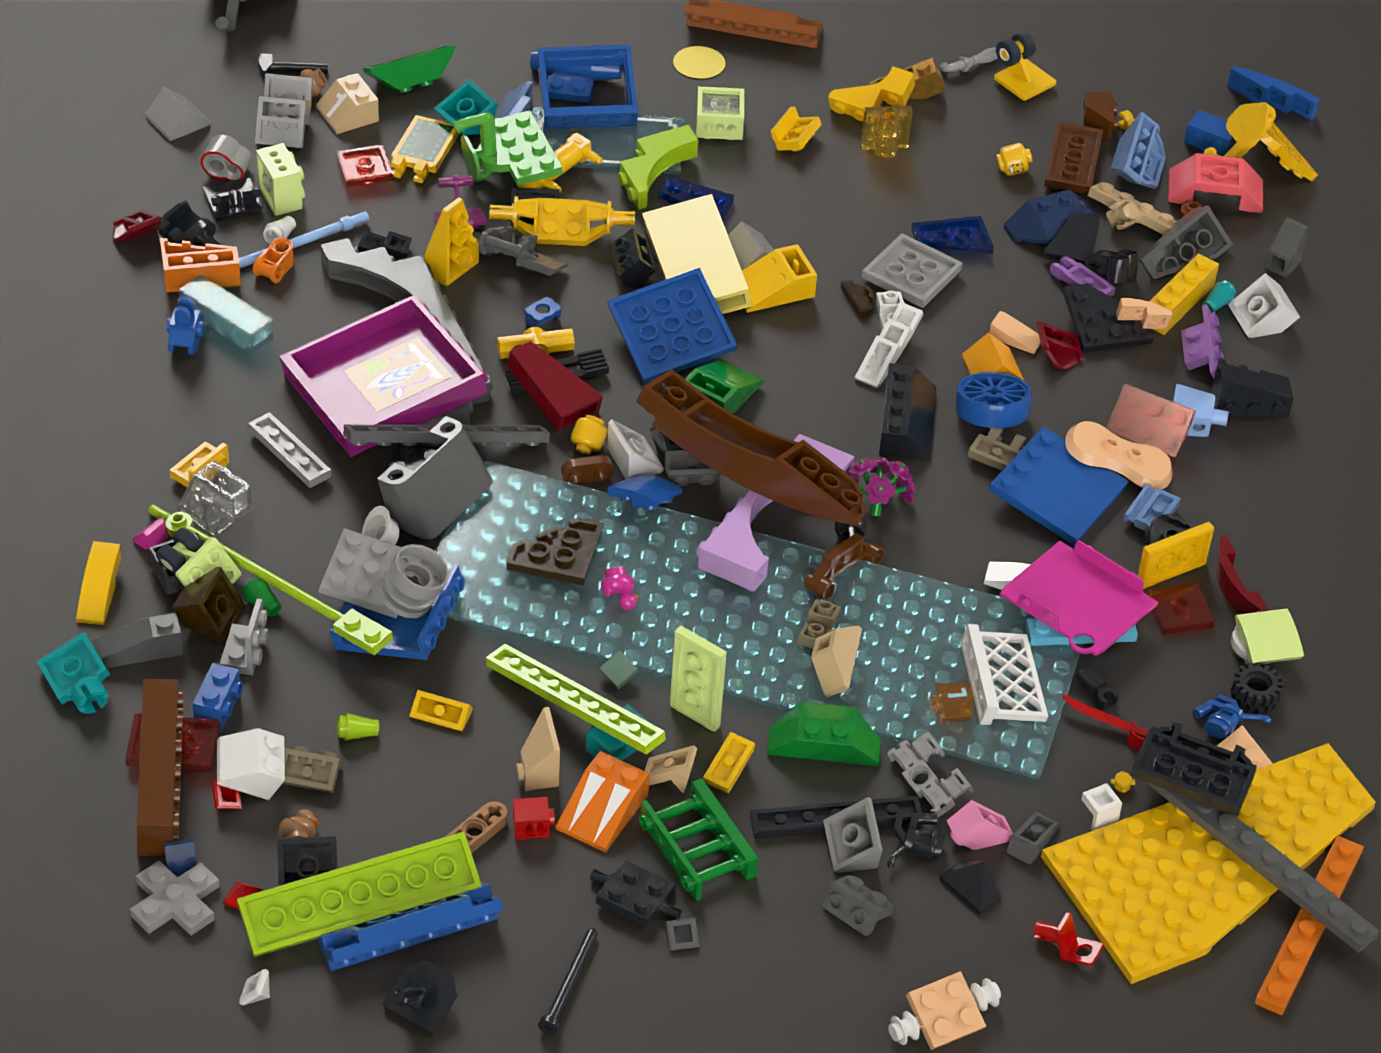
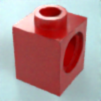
M547 797L513 799L515 840L549 838L550 826H555L554 808L549 809Z

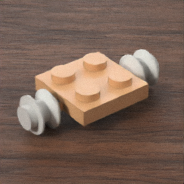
M961 971L906 994L915 1016L905 1011L902 1014L901 1020L896 1016L891 1017V1024L888 1026L889 1033L894 1041L905 1045L908 1036L913 1040L919 1038L921 1028L930 1050L936 1049L985 1028L986 1024L980 1011H986L988 1003L993 1007L999 1005V999L1001 998L1000 989L995 982L985 978L982 981L981 987L977 983H973L969 990Z

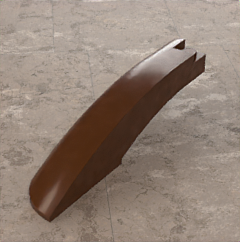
M672 369L643 387L636 402L648 413L656 417L652 425L686 452L713 470L757 494L814 516L857 526L866 513V504L862 502L863 492L846 472L805 440L796 442L752 425L709 399Z

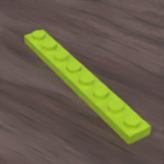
M507 644L502 645L486 657V664L489 668L646 755L666 740L664 730Z

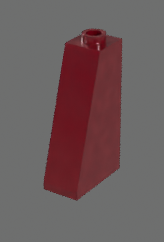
M530 341L523 345H516L510 350L506 366L557 432L575 424L579 418H585L586 415H594L599 412L603 396Z

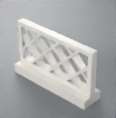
M968 624L960 643L980 725H991L993 719L1046 722L1048 713L1027 634L983 632L979 630L977 624ZM983 641L992 642L997 647L992 650ZM1020 643L1022 650L1018 652L1008 644ZM1003 650L1013 658L1007 661L998 653ZM991 659L1002 666L999 671L989 665L988 662ZM1019 661L1027 667V670L1023 672L1013 664ZM1008 670L1018 679L1013 682L1003 673ZM998 680L1008 688L1002 691L993 682ZM1022 681L1032 687L1030 693L1019 686ZM1013 691L1023 699L1017 702L1008 694ZM1002 700L1013 709H1000L998 703ZM1029 702L1037 708L1038 712L1030 711L1024 705Z

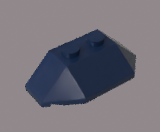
M1066 190L1027 200L1004 223V228L1014 242H1021L1023 240L1030 243L1049 244L1057 231L1065 225V221L1070 215L1085 214L1099 216L1088 202L1073 191Z

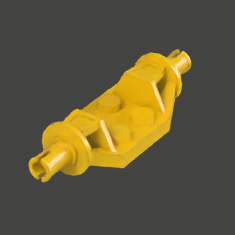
M515 196L512 206L490 204L489 220H511L514 230H518L528 236L530 233L536 235V244L586 246L603 235L610 234V227H613V225L635 227V211H613L614 208H611V201L605 204L589 200L553 198L518 200V197ZM520 216L534 218V226L520 221ZM605 220L604 225L590 229V221Z

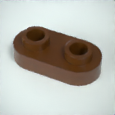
M603 455L570 459L561 467L563 480L571 485L604 481L611 477L614 472L610 458Z

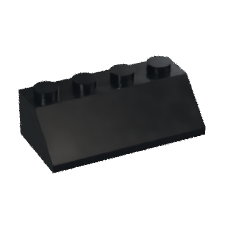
M889 363L879 455L930 460L937 387L915 366Z

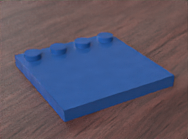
M700 267L607 301L608 308L644 384L650 383L671 369L677 373L737 351V344Z
M1043 426L994 479L988 490L1075 546L1077 541L1084 537L1124 491L1129 481L1110 469L1086 465L1076 460L1068 452L1065 440Z

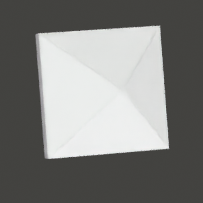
M261 970L246 980L239 1000L241 1005L270 998L268 970Z

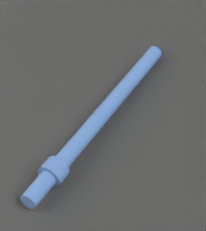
M366 211L351 217L347 215L339 218L338 222L290 240L293 243V248L339 231L346 232L351 230L353 226L368 221L369 216ZM267 248L239 258V267L243 268L253 264L257 257Z

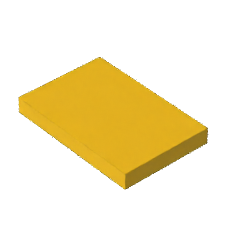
M1206 522L1145 546L1138 571V577L1143 579V589L1205 565L1214 526L1210 522Z

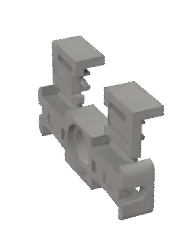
M929 731L912 742V747L908 740H904L899 744V749L892 748L888 751L891 762L894 760L898 762L904 770L902 775L920 799L923 796L933 808L930 810L931 813L937 814V818L955 806L953 798L956 799L967 790L970 794L974 792L971 784L958 768L951 772L952 775L946 780L942 778L940 779L941 783L925 762L928 761L929 756L932 754H940L943 757L945 753ZM921 773L928 775L925 783H914L917 775Z

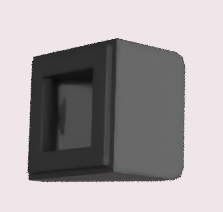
M695 918L672 920L664 923L670 951L700 947Z

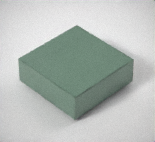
M620 650L599 667L602 674L618 690L639 672L638 668Z

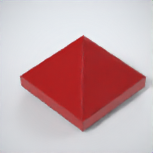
M212 780L215 809L242 808L240 791L218 785L217 780Z
M236 880L225 897L223 904L239 909L237 898L261 892L263 889Z

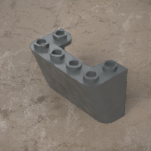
M448 416L444 417L429 431L431 436L443 440L445 443L416 470L413 471L394 463L377 478L390 517L398 523L400 530L421 539L431 540L437 537L493 484L489 471L463 425L458 420ZM446 428L447 433L441 432L442 429ZM394 474H403V476L397 480L389 479Z

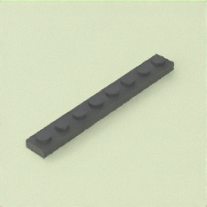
M344 424L343 435L351 444L357 446H365L367 443H377L382 446H390L392 443H402L407 446L427 443L432 446H440L442 443H445V441L430 435L429 431L436 425ZM463 425L472 443L481 446H490L491 443H500L505 446L525 443L530 446H538L540 443H549L550 432L542 425ZM446 428L442 429L441 432L447 433Z

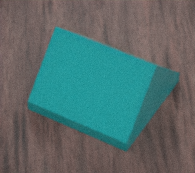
M468 79L434 109L454 126L453 120L457 121L481 113H491L494 117L498 103ZM480 125L464 129L461 133L463 135L480 134Z

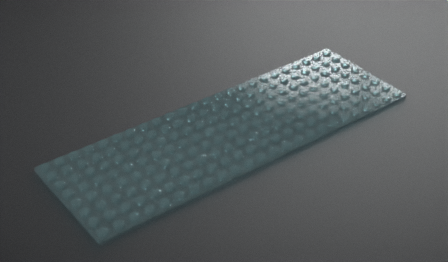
M489 461L483 463L493 479V484L449 525L436 550V553L446 562L449 575L454 565L459 564L461 575L465 579L464 590L459 593L453 611H450L448 618L608 661L620 650L638 670L672 679L675 630L681 625L727 652L723 693L787 711H790L800 701L856 707L878 736L900 742L908 740L911 744L929 731L947 755L1035 779L1040 778L1064 707L1065 700L1062 697L1064 694H1068L1081 654L1074 651L1069 644L1030 646L1048 713L1046 722L993 719L991 725H980L960 643L967 625L977 624L979 630L983 632L1027 634L1025 627L1026 619L1035 617L1003 597L859 560L832 579L836 583V591L829 602L841 606V612L833 630L859 625L862 628L849 689L827 698L823 693L811 659L813 649L797 644L798 636L807 621L810 608L816 599L821 600L815 596L814 592L804 587V581L810 573L814 574L821 564L823 555L827 552L826 550L751 531L762 554L769 557L767 577L753 592L698 568V546L702 541H706L710 537L715 526L718 527L721 524L720 522L663 507L653 510H644L643 506L632 507L631 500L621 501L620 497H609V493ZM578 517L604 522V530L584 586L506 570V560L513 543L521 540L525 543L535 539L538 533L553 527L560 529L569 525L570 520ZM620 566L625 567L626 573L634 579L635 587L631 593L640 597L634 609L623 610L618 603L620 595H611L607 598L603 594L601 583L605 578L604 571L606 569ZM983 641L992 650L997 647L992 642ZM1020 643L1008 644L1018 652L1022 650ZM1075 644V645L1078 646V647H1080V648H1083V645H1084V644ZM1003 650L998 653L1007 661L1013 658ZM992 659L988 662L989 665L998 671L1002 668L1001 665ZM1019 661L1013 664L1023 672L1027 670V667ZM1008 670L1003 673L1013 682L1018 679ZM998 680L993 682L1002 691L1008 688ZM1022 681L1019 684L1027 692L1030 693L1032 691V687ZM961 688L966 689L967 696L948 698V694L962 693ZM1013 691L1008 694L1017 702L1023 699ZM1002 700L998 703L1000 709H1013ZM1029 702L1024 705L1030 711L1038 712L1037 708Z

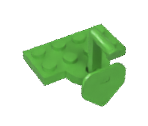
M530 110L494 119L491 113H481L452 121L458 134L464 129L480 125L481 143L478 149L473 148L466 135L461 136L462 154L468 175H472L473 183L488 179L493 172H510L517 186L563 174L559 160Z

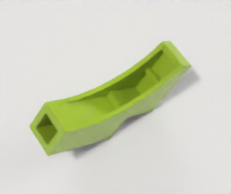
M686 125L637 139V149L634 150L635 158L620 162V172L617 173L618 181L621 186L625 187L629 200L635 203L638 210L647 207L648 191L661 173L675 164L697 157L698 139L690 126Z

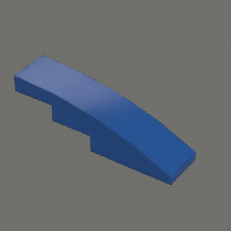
M1236 66L1231 68L1227 86L1255 103H1269L1286 114L1293 110L1308 120L1316 117L1320 100L1318 97L1271 76Z

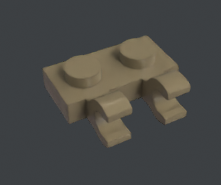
M991 428L987 436L978 435L968 450V457L1003 471L1025 447L1023 444L1026 441V437L1017 434L1009 446L1001 442L1002 437H1000L1003 428Z

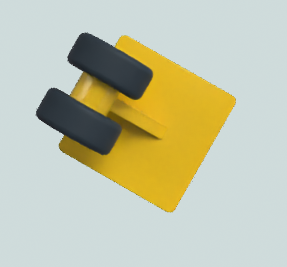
M1020 31L1014 34L1011 39L1006 38L996 45L997 58L1008 68L994 74V80L1023 101L1056 85V80L1027 60V58L1034 55L1036 45L1033 37L1026 31Z

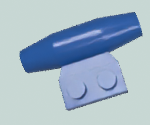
M532 51L530 68L538 71V51ZM623 65L546 67V74H549L547 80L549 99L589 103L594 89V81L621 79Z

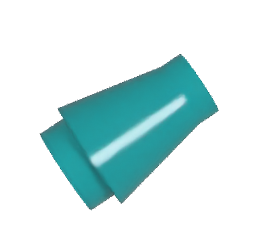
M1226 280L1215 283L1202 306L1207 304L1211 313L1216 312L1234 299L1236 294L1235 287Z

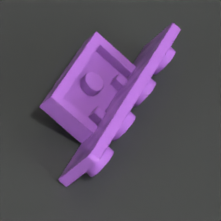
M1206 304L1202 306L1204 323L1181 330L1184 361L1187 369L1191 370L1209 364L1210 373L1214 379L1218 359H1224V356L1219 346L1222 339L1217 329L1220 326L1218 317L1215 312L1211 313Z

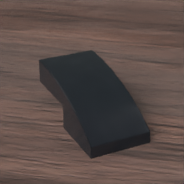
M363 230L357 249L360 253L385 247L389 256L404 258L407 256L412 238L389 231L387 237Z

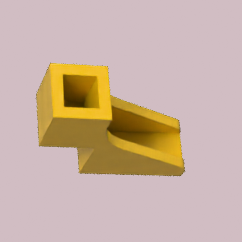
M893 66L889 74L877 84L832 90L828 96L830 109L838 114L845 113L859 121L872 123L883 100L892 106L905 107L915 87L914 73Z

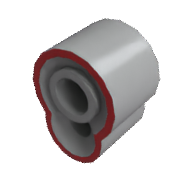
M224 134L215 135L209 140L200 158V165L204 172L212 178L235 181L244 177L252 161V155L247 148L241 146L234 138Z

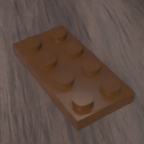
M1058 122L1044 186L1088 194L1093 184L1103 130Z

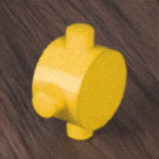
M1120 771L1116 774L1115 779L1110 780V783L1114 784L1116 790L1125 793L1130 789L1131 785H1135V779H1132L1130 774Z

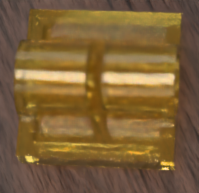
M911 105L865 107L861 139L862 150L874 149L878 156L889 158L897 154L898 148H908L913 112Z

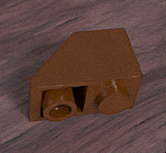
M1085 91L1082 108L1083 124L1090 128L1102 129V136L1107 140H1112L1113 131L1118 129V117H1114L1117 114V103L1113 102V93Z

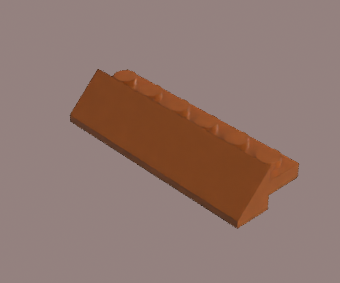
M690 0L689 4H685L684 13L687 16L685 25L812 48L817 47L823 29L822 22L799 18L798 14L720 0H709V2Z

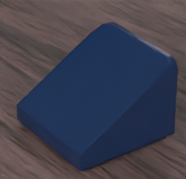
M193 838L164 843L166 865L175 876L182 875L197 865Z

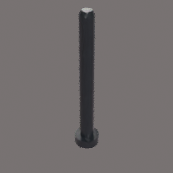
M590 928L586 931L548 1014L543 1015L538 1023L539 1029L545 1034L555 1035L560 1028L558 1019L598 936L595 928Z

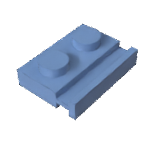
M1146 484L1126 511L1123 522H1133L1135 527L1145 531L1149 523L1156 517L1164 514L1173 515L1180 504L1181 498L1159 488L1154 490L1150 488V484Z

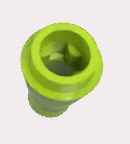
M350 713L338 716V738H344L346 741L378 736L379 720Z

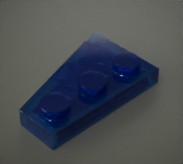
M981 216L912 223L911 231L914 239L929 247L993 254L994 245Z

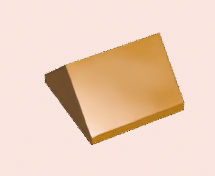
M989 332L962 353L961 358L969 375L997 372L1013 375L1024 380L1010 348Z

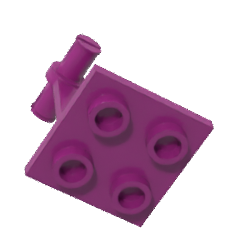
M456 174L449 178H438L439 188H454L455 200L460 198L459 186H473L472 175L458 177ZM481 208L466 209L469 215L468 224L473 226V229H478L481 225H487V220ZM442 211L433 212L436 224Z

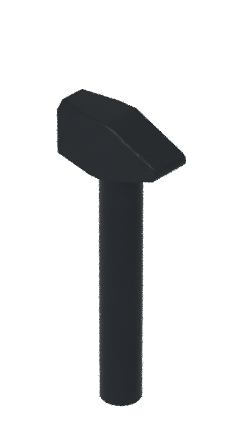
M261 53L259 56V70L263 78H265L266 73L270 74L271 71L301 72L305 69L313 71L320 69L322 72L328 73V63L274 62L273 54Z

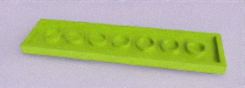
M461 832L237 898V904L253 956L257 957L317 939L320 935L336 932L350 926L357 927L367 924L368 921L383 916H393L397 912L413 907L420 908L423 907V904L433 903L443 898L447 900L455 897L457 894L480 888L482 885L465 832Z

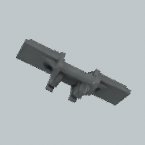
M508 225L505 227L499 226L498 228L490 227L483 233L476 231L472 233L473 237L478 240L479 254L492 256L495 253L501 252L505 255L514 256L517 260L516 266L526 271H537L551 276L568 267L566 262L534 252L537 242V236L534 234L525 235L518 239L517 244L512 243L514 229Z

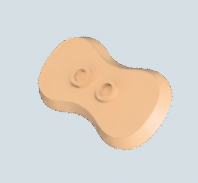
M1089 421L1080 422L1072 426L1067 432L1065 439L1066 448L1070 455L1083 464L1116 471L1143 488L1146 484H1150V488L1162 490L1171 482L1173 472L1170 458L1166 453L1154 446L1124 440L1105 427Z

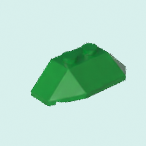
M449 44L367 66L363 68V71L390 89H397L399 93L413 90V85L420 84V87L434 84L433 80L441 78L456 47Z
M800 701L770 727L767 755L879 766L881 739L856 707Z

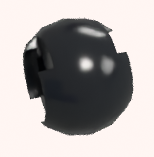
M864 517L857 526L836 521L834 524V531L842 541L855 533L864 537L867 530V522Z

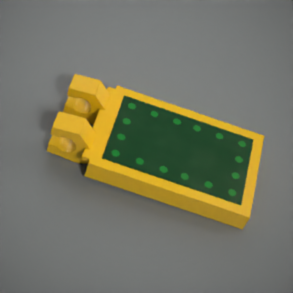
M416 115L391 155V167H394L391 176L401 178L406 167H411L417 173L414 176V182L423 184L429 172H437L459 134L455 127L447 122Z

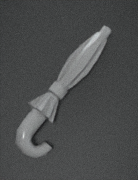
M996 47L985 49L970 58L960 56L957 62L951 64L944 62L939 66V69L947 73L959 70L965 73L972 65L988 63L998 59Z

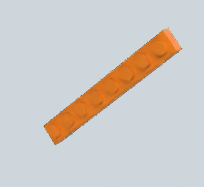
M1337 835L1315 880L1340 899L1362 855L1364 846ZM1302 907L1254 1003L1281 1016L1326 928Z

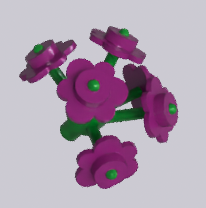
M876 457L871 460L862 458L855 461L852 469L847 473L857 483L863 494L868 496V502L872 503L870 514L872 516H881L882 504H887L889 498L899 493L902 500H907L909 503L914 501L915 486L911 481L913 477L908 473L909 468L902 462H890L882 457ZM888 471L893 473L891 479L887 477L881 479L882 473L886 474ZM868 472L876 473V475L870 478ZM861 474H863L866 482L865 488L858 484ZM896 480H898V481L896 482V489H895L894 486H893V484L895 483Z

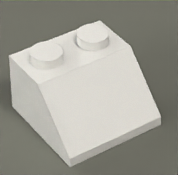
M1266 273L1228 304L1249 338L1282 333L1300 318L1281 285Z
M257 728L219 737L217 740V784L269 800L285 781L284 736Z

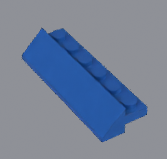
M481 882L482 887L457 894L453 898L447 900L443 898L433 903L423 904V907L420 908L413 907L397 912L393 916H383L370 920L367 924L357 927L350 926L336 932L320 935L317 941L330 970L333 971L499 919L497 912L502 911L503 906L501 899L492 895L490 885Z

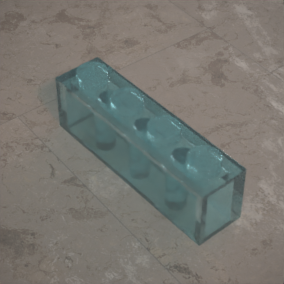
M199 275L179 289L180 297L189 296L194 301V310H200V313L204 314L205 325L218 331L220 335L229 338L239 347L253 353L273 339L272 319L202 275Z

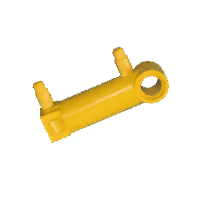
M578 133L569 137L564 145L554 151L562 166V173H565L579 162L583 163L588 159L597 164H602L603 158L591 150V141ZM561 175L519 185L518 188L542 189L545 187L547 189H560L561 192V187L553 182Z

